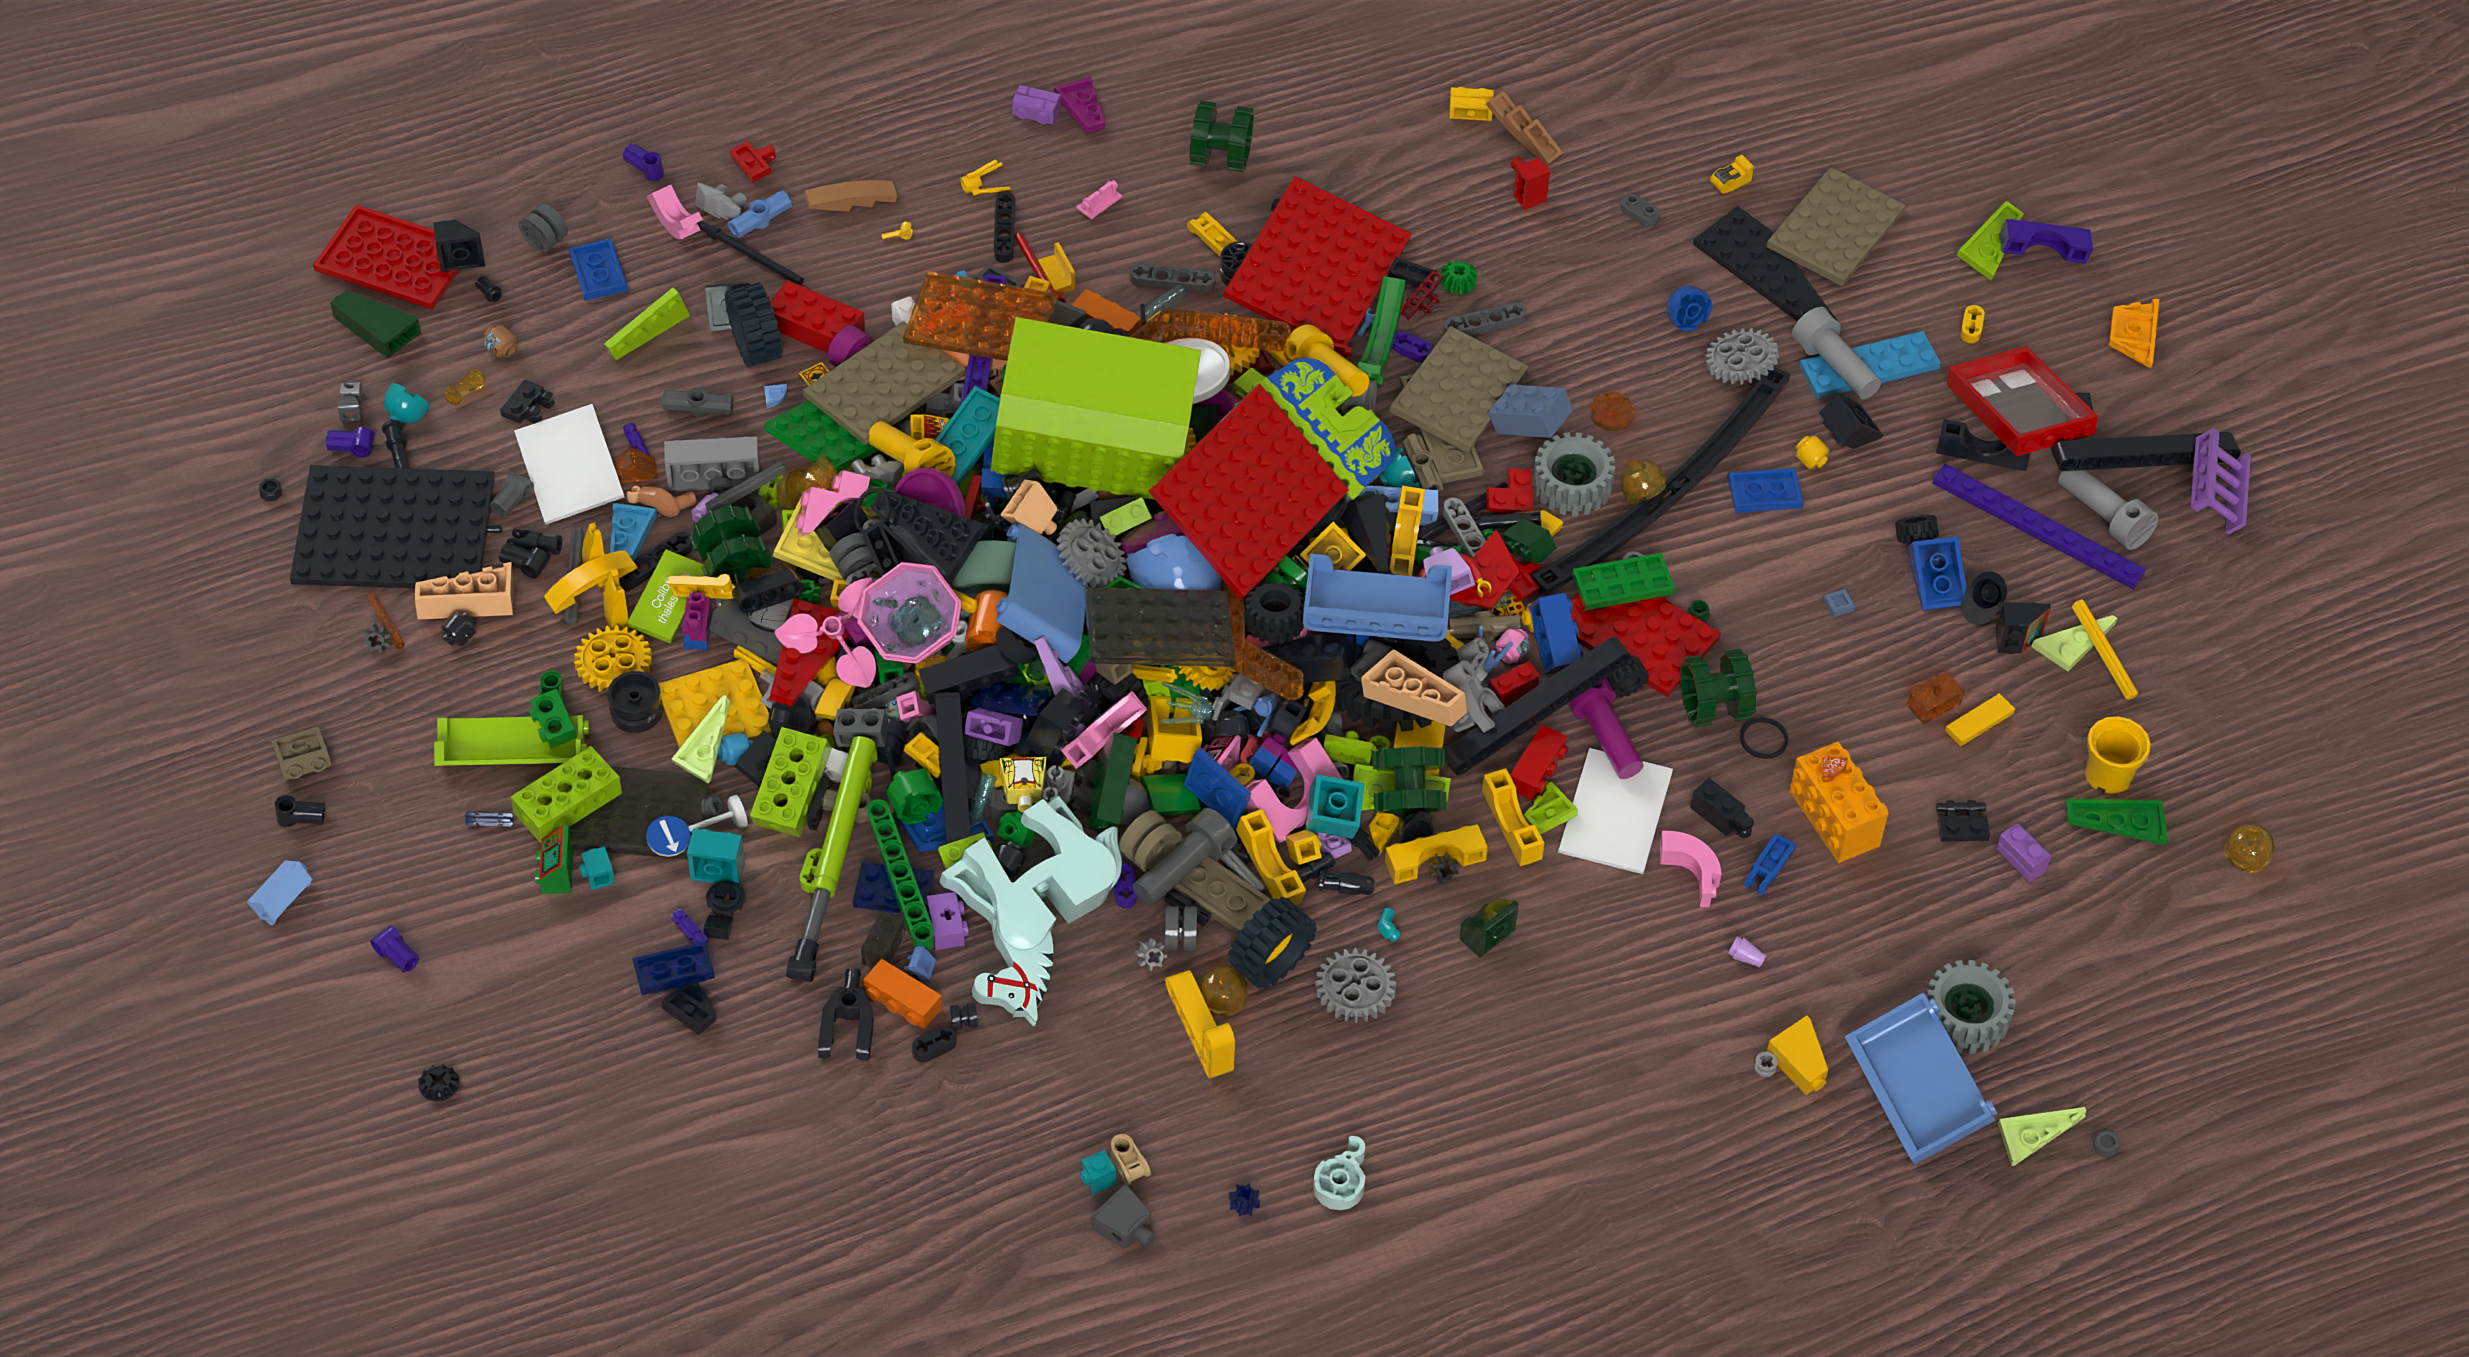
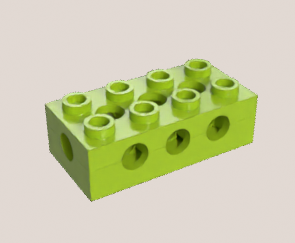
M781 727L750 814L755 825L801 837L807 820V812L832 750L827 739ZM798 758H803L801 761L795 762ZM795 780L792 784L787 785L789 781ZM787 802L785 806L779 807L781 803Z
M590 746L512 795L513 812L541 843V839L561 826H572L622 794L620 777Z

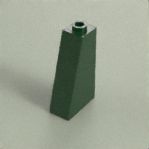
M346 290L330 302L333 317L386 358L392 356L421 334L417 317L349 290Z
M1114 732L1098 754L1089 830L1100 834L1110 827L1114 826L1117 828L1119 826L1137 743L1136 738Z

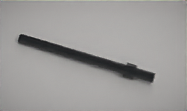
M702 220L697 222L700 230L707 233V236L711 239H718L800 286L803 284V277L722 232L721 228L709 225Z

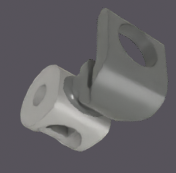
M343 382L340 388L341 399L338 401L340 421H361L358 402H362L361 382ZM350 411L354 412L356 416L349 418L344 413Z

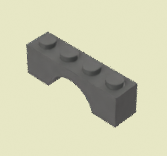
M729 599L713 612L709 631L776 665L778 664L782 643L776 637L775 632L763 631L753 626L747 618V613H743L737 604Z

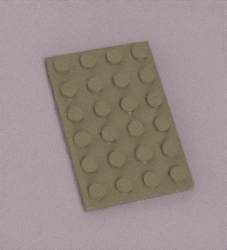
M1830 167L1772 235L1766 247L1843 286L1903 214L1906 205Z
M903 321L803 389V396L866 445L869 443V430L875 423L883 421L891 426L895 425L966 375V368Z
M1450 326L1391 404L1389 412L1469 453L1491 423V418L1488 415L1489 410L1510 385H1518L1527 373L1529 366Z

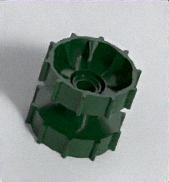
M1200 100V103L1197 104L1192 128L1189 154L1190 165L1206 167L1209 163L1211 151L1214 149L1228 152L1227 170L1244 172L1253 136L1254 108L1237 106L1233 121L1230 124L1216 121L1217 109L1215 102Z
M729 504L728 507L719 508L714 511L709 510L707 515L694 523L693 534L689 539L694 551L699 552L702 561L706 560L705 566L702 567L705 576L718 578L722 574H727L732 584L736 586L769 574L771 563L774 562L769 547H765L762 538H757L761 529L756 517H752L748 507L741 508Z
M1741 648L1724 651V655L1720 658L1719 673L1711 674L1708 662L1701 655L1684 657V661L1680 664L1679 683L1688 721L1694 724V728L1711 726L1712 721L1716 719V704L1719 703L1726 704L1728 715H1731L1734 721L1752 719V715L1756 712L1757 695L1753 676L1754 672L1748 660V655H1745Z
M1422 746L1372 751L1374 770L1394 772V791L1374 793V812L1379 814H1415L1419 811L1431 813L1447 810L1446 792L1442 790H1426L1425 771L1445 768V749Z

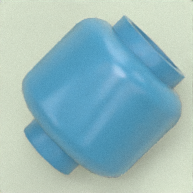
M744 733L725 735L721 739L718 757L728 766L735 765L753 741L749 740Z

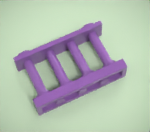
M2212 428L2196 437L2191 508L2199 511L2210 506L2226 518L2225 532L2229 535L2246 526L2251 455L2247 453L2238 459L2232 457L2219 447V432ZM2218 458L2230 466V473L2217 464ZM2216 475L2229 483V490L2216 482ZM2215 492L2228 501L2227 507L2215 499Z

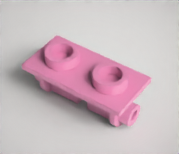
M1114 180L1107 181L1099 191L1084 198L1082 203L1076 206V208L1092 220L1123 196L1116 191L1118 184Z

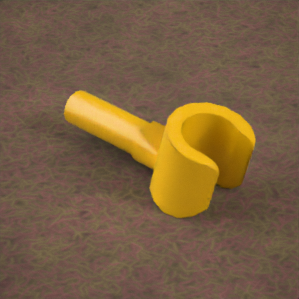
M903 222L900 230L882 234V239L900 236L905 240L910 239L913 233L911 223Z

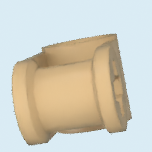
M1119 1134L1113 1137L1110 1158L1118 1170L1123 1183L1129 1186L1132 1184V1181L1142 1176L1149 1177L1151 1175L1149 1165L1139 1152L1133 1139L1126 1134ZM1119 1148H1124V1149H1126L1127 1151H1126V1152H1119V1151H1117V1149H1119Z

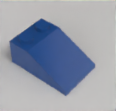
M1959 537L1912 542L1908 546V553L1922 611L1961 606L1967 588Z

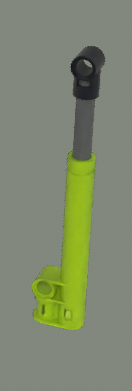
M857 736L852 740L811 887L814 896L802 939L798 940L795 955L790 956L788 961L787 978L812 982L816 972L815 958L819 949L817 941L829 898L835 895L862 793L865 792L869 795L871 790L872 773L870 769L872 763L877 761L878 754L875 742L869 738Z

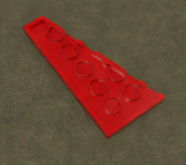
M794 598L789 618L797 614H808L816 620L818 624L817 631H819L826 618L834 616L840 611ZM824 632L822 635L816 636L818 640L816 649L803 654L795 648L788 649L782 644L769 700L793 706L806 690L808 684L817 677L818 672L838 652L841 647L839 640L829 638ZM845 632L842 635L844 641L848 640Z

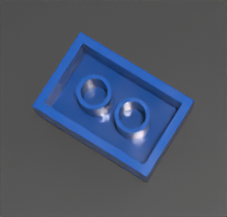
M1566 593L1538 598L1528 606L1545 674L1559 672L1583 656V648L1581 644H1578L1576 638L1578 634L1577 624L1575 621H1572L1570 613L1572 612V603L1570 598L1566 597Z

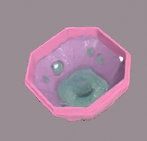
M901 562L863 590L857 623L885 660L918 664L950 644L957 635L962 602L935 566ZM916 618H919L917 623H912Z

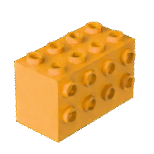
M1835 742L1798 757L1793 770L1789 792L1836 861L1841 863L1880 847L1888 817V809L1884 803L1879 801L1874 788L1868 785L1863 778L1861 769L1854 765L1849 752L1843 749L1839 742ZM1833 759H1839L1840 763L1836 764L1837 767L1833 765L1835 767L1833 768V773L1831 772L1832 770H1825L1830 769L1832 767L1831 765H1829V767L1827 765L1831 764V761Z

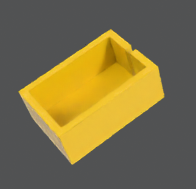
M1150 696L1146 718L1150 759L1180 761L1182 763L1192 762L1195 752L1201 749L1202 743L1197 699L1176 697L1173 720H1168L1171 697Z

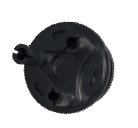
M1034 467L1020 477L1009 478L1005 476L1001 480L1010 501L1024 480L1039 482L1043 479L1039 470ZM1052 483L1043 486V489L1050 498L1058 495L1056 488L1048 492L1049 489L1054 487ZM986 494L983 496L987 510L980 513L979 517L996 524L995 541L1002 537L1008 541L1006 534L1011 527V523L1001 516L1003 510L990 494ZM1057 502L1054 503L1057 507V512L1051 519L1052 521L1064 515Z

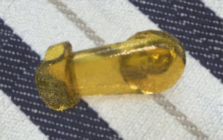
M473 369L453 387L449 384L444 394L445 399L453 405L459 404L462 397L484 386V374L478 369Z

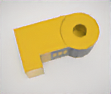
M1741 154L1735 158L1734 163L1716 170L1711 176L1710 182L1722 194L1728 193L1751 182L1754 166Z

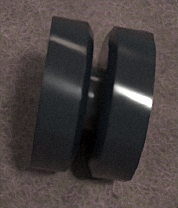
M642 671L626 672L613 679L608 687L607 694L613 723L619 729L630 733L644 732L657 725L663 713L661 691L657 680L650 674Z

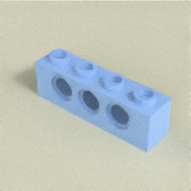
M1367 485L1357 497L1384 493L1388 497L1385 505L1389 509V513H1398L1402 488ZM1425 489L1419 525L1429 526L1437 521L1438 490ZM1347 494L1344 495L1346 503L1348 504V502L1351 499L1347 496Z

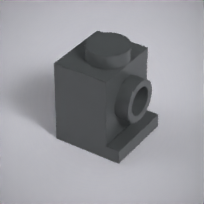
M991 787V821H1000L1004 814L1018 810V804L1007 803L1004 790H996V787Z

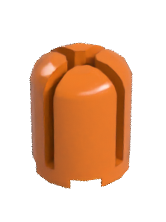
M987 590L973 598L977 600L978 608L975 612L970 613L965 636L966 649L971 653L997 644L996 633L1002 624L996 621V606L1001 598L1008 596L1007 593L998 590Z

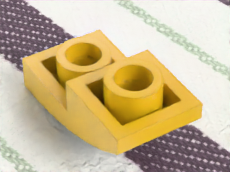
M833 678L819 700L815 710L816 716L835 720L837 709H844L845 704L849 705L855 686L847 684L841 679Z

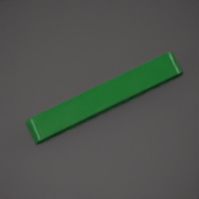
M873 800L867 807L869 826L914 949L918 946H924L929 952L935 945L933 926L889 805L884 800ZM878 813L883 814V815H881V816H874L875 814H878ZM886 833L891 834V835L886 836V837L881 836V835L886 834ZM891 854H898V855L895 856V857H890V856H889V855H891ZM899 874L905 875L904 877H896ZM908 894L913 895L910 898L903 897ZM913 915H919V916H920L919 918H915V919H914V918H911V916H913ZM920 936H927L928 938H926V939H919L918 937H920Z

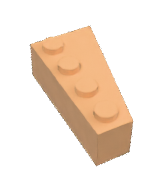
M512 562L504 563L502 568L492 569V566L482 568L483 572L469 574L468 571L459 573L458 576L451 579L445 576L417 582L415 586V605L418 619L448 618L453 612L461 613L462 611L470 617L513 615L514 576Z
M1394 649L1361 677L1364 697L1439 723L1452 726L1467 713L1466 698L1463 691Z

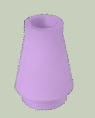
M1738 936L1728 954L1733 956L1732 959L1755 965L1759 968L1766 957V954L1762 953L1746 938L1743 937L1741 939Z

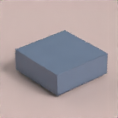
M1845 589L1824 595L1823 601L1833 617L1853 612L1855 609V605Z

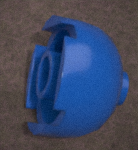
M1691 285L1682 286L1674 290L1669 296L1666 310L1671 322L1679 329L1692 331L1699 328L1696 325L1702 321L1704 323L1707 321L1711 313L1712 302L1708 298V294L1702 289Z

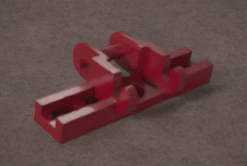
M1433 270L1424 282L1417 286L1418 289L1414 294L1406 299V303L1402 307L1401 316L1403 315L1409 321L1417 310H1423L1425 313L1430 314L1432 312L1430 308L1435 303H1440L1439 297L1433 295L1432 292L1441 283L1443 276ZM1434 276H1437L1438 280L1432 282L1431 280L1434 278ZM1428 284L1432 286L1430 289L1426 287ZM1423 292L1425 296L1420 298L1417 296V293ZM1428 296V299H1430L1431 301L1426 306L1425 304H1423V301ZM1408 308L1412 309L1410 313H1404Z

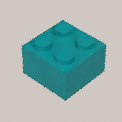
M1317 774L1310 786L1306 830L1353 839L1360 827L1364 783Z
M693 829L687 851L691 880L714 884L721 881H732L740 885L745 865L742 835L732 832H715L709 829Z

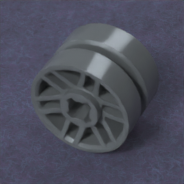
M545 203L539 204L519 222V228L523 237L532 247L541 252H547L568 232L567 225L562 216L553 207Z
M854 533L844 537L830 551V558L838 568L844 581H846L850 574L874 563L862 533Z
M1166 906L1165 951H1178L1179 941H1182L1184 952H1196L1197 907H1184L1183 917H1180L1178 906Z

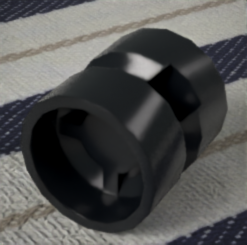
M888 719L889 726L885 747H876L878 754L877 762L887 765L889 763L886 749H891L894 764L899 763L908 734L907 727L903 723Z

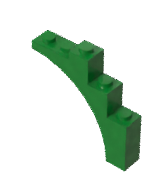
M1386 276L1383 277L1370 338L1365 353L1358 364V368L1365 372L1369 379L1376 381L1377 389L1378 384L1384 385L1388 360L1391 359L1395 333H1398L1407 285L1406 280Z

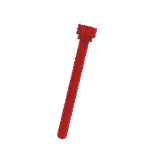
M1016 233L1015 240L1037 278L1049 281L1023 234ZM1050 283L1047 296L1066 303L1062 293L1054 290Z

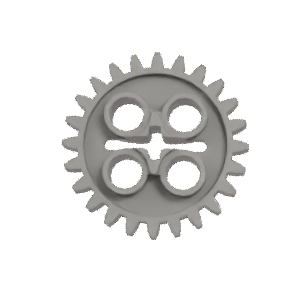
M1742 328L1740 333L1732 330V335L1724 333L1725 338L1717 337V343L1711 342V348H1707V354L1705 355L1707 369L1710 370L1711 375H1715L1716 380L1722 378L1723 383L1731 380V384L1739 381L1741 385L1744 383V380H1748L1749 383H1752V378L1761 380V374L1767 376L1768 370H1774L1773 365L1778 364L1777 358H1779L1777 343L1774 342V338H1769L1768 333L1762 335L1761 330L1754 333L1753 328L1748 332H1745L1744 328Z
M1084 518L1080 521L1075 519L1072 523L1067 524L1059 533L1060 537L1057 541L1060 544L1057 546V549L1062 551V553L1058 556L1065 559L1063 566L1070 567L1068 573L1074 572L1076 574L1075 580L1083 579L1084 586L1089 582L1092 589L1098 586L1099 590H1101L1119 576L1123 577L1125 575L1123 572L1127 567L1123 564L1126 562V559L1121 557L1125 552L1118 549L1121 543H1115L1113 541L1115 535L1109 536L1108 529L1106 528L1103 531L1100 523L1094 526L1092 520L1086 523Z
M1354 948L1353 954H1349L1344 949L1343 956L1335 952L1334 960L1327 957L1326 965H1320V972H1317L1315 982L1316 996L1321 998V1006L1327 1005V1013L1335 1010V1018L1342 1014L1344 1015L1345 1022L1350 1017H1353L1355 1023L1358 1022L1359 1017L1368 1022V1015L1376 1019L1378 1011L1384 1014L1386 1006H1391L1396 990L1395 973H1390L1391 965L1384 966V958L1376 960V953L1369 957L1367 956L1366 949L1362 954H1358L1357 948Z

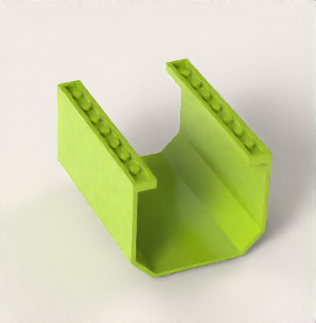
M1016 317L996 422L991 471L1001 475L1011 474L1020 477L1036 467L1042 476V481L1046 483L1057 482L1069 487L1080 486L1092 491L1102 490L1115 495L1125 494L1138 499L1143 497L1144 499L1155 500L1148 490L1184 455L1201 350Z

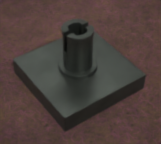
M749 281L705 286L710 331L732 329L726 311V291L750 285Z

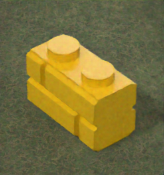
M1451 87L1449 119L1492 121L1493 113L1486 103L1493 99L1494 90Z

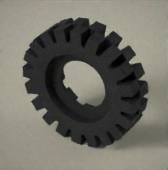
M1353 634L1356 651L1352 666L1363 655L1364 647L1356 645V634ZM1446 638L1441 641L1402 639L1401 644L1396 650L1443 679L1444 671L1460 662L1455 647L1451 648V642ZM1351 672L1349 680H1335L1336 705L1342 712L1347 710V717L1356 722L1362 718L1363 726L1373 729L1378 721H1381V731L1393 732L1394 724L1399 722L1402 732L1413 730V720L1421 728L1432 724L1431 719L1364 697L1362 682L1357 681Z

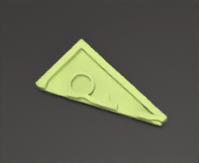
M2111 615L2096 620L2104 635L2116 624L2117 618ZM2083 625L2035 639L2032 643V648L2066 671H2069L2094 646Z
M725 695L720 698L672 758L676 765L708 784L712 778L731 701Z
M2085 1107L1999 1119L1998 1126L2011 1166L2017 1165L2084 1119L2086 1116Z

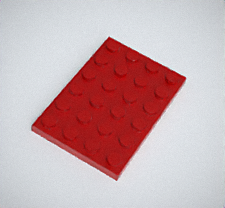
M357 204L313 264L314 271L431 310L434 309L460 271L441 272L433 229Z
M1579 593L1571 601L1572 612L1570 613L1572 621L1576 622L1578 628L1577 642L1592 650L1607 639L1617 637L1631 656L1638 657L1649 675L1646 685L1666 697H1669L1680 684V664L1684 661V657L1701 655L1703 658L1721 637V632L1662 597L1586 611Z

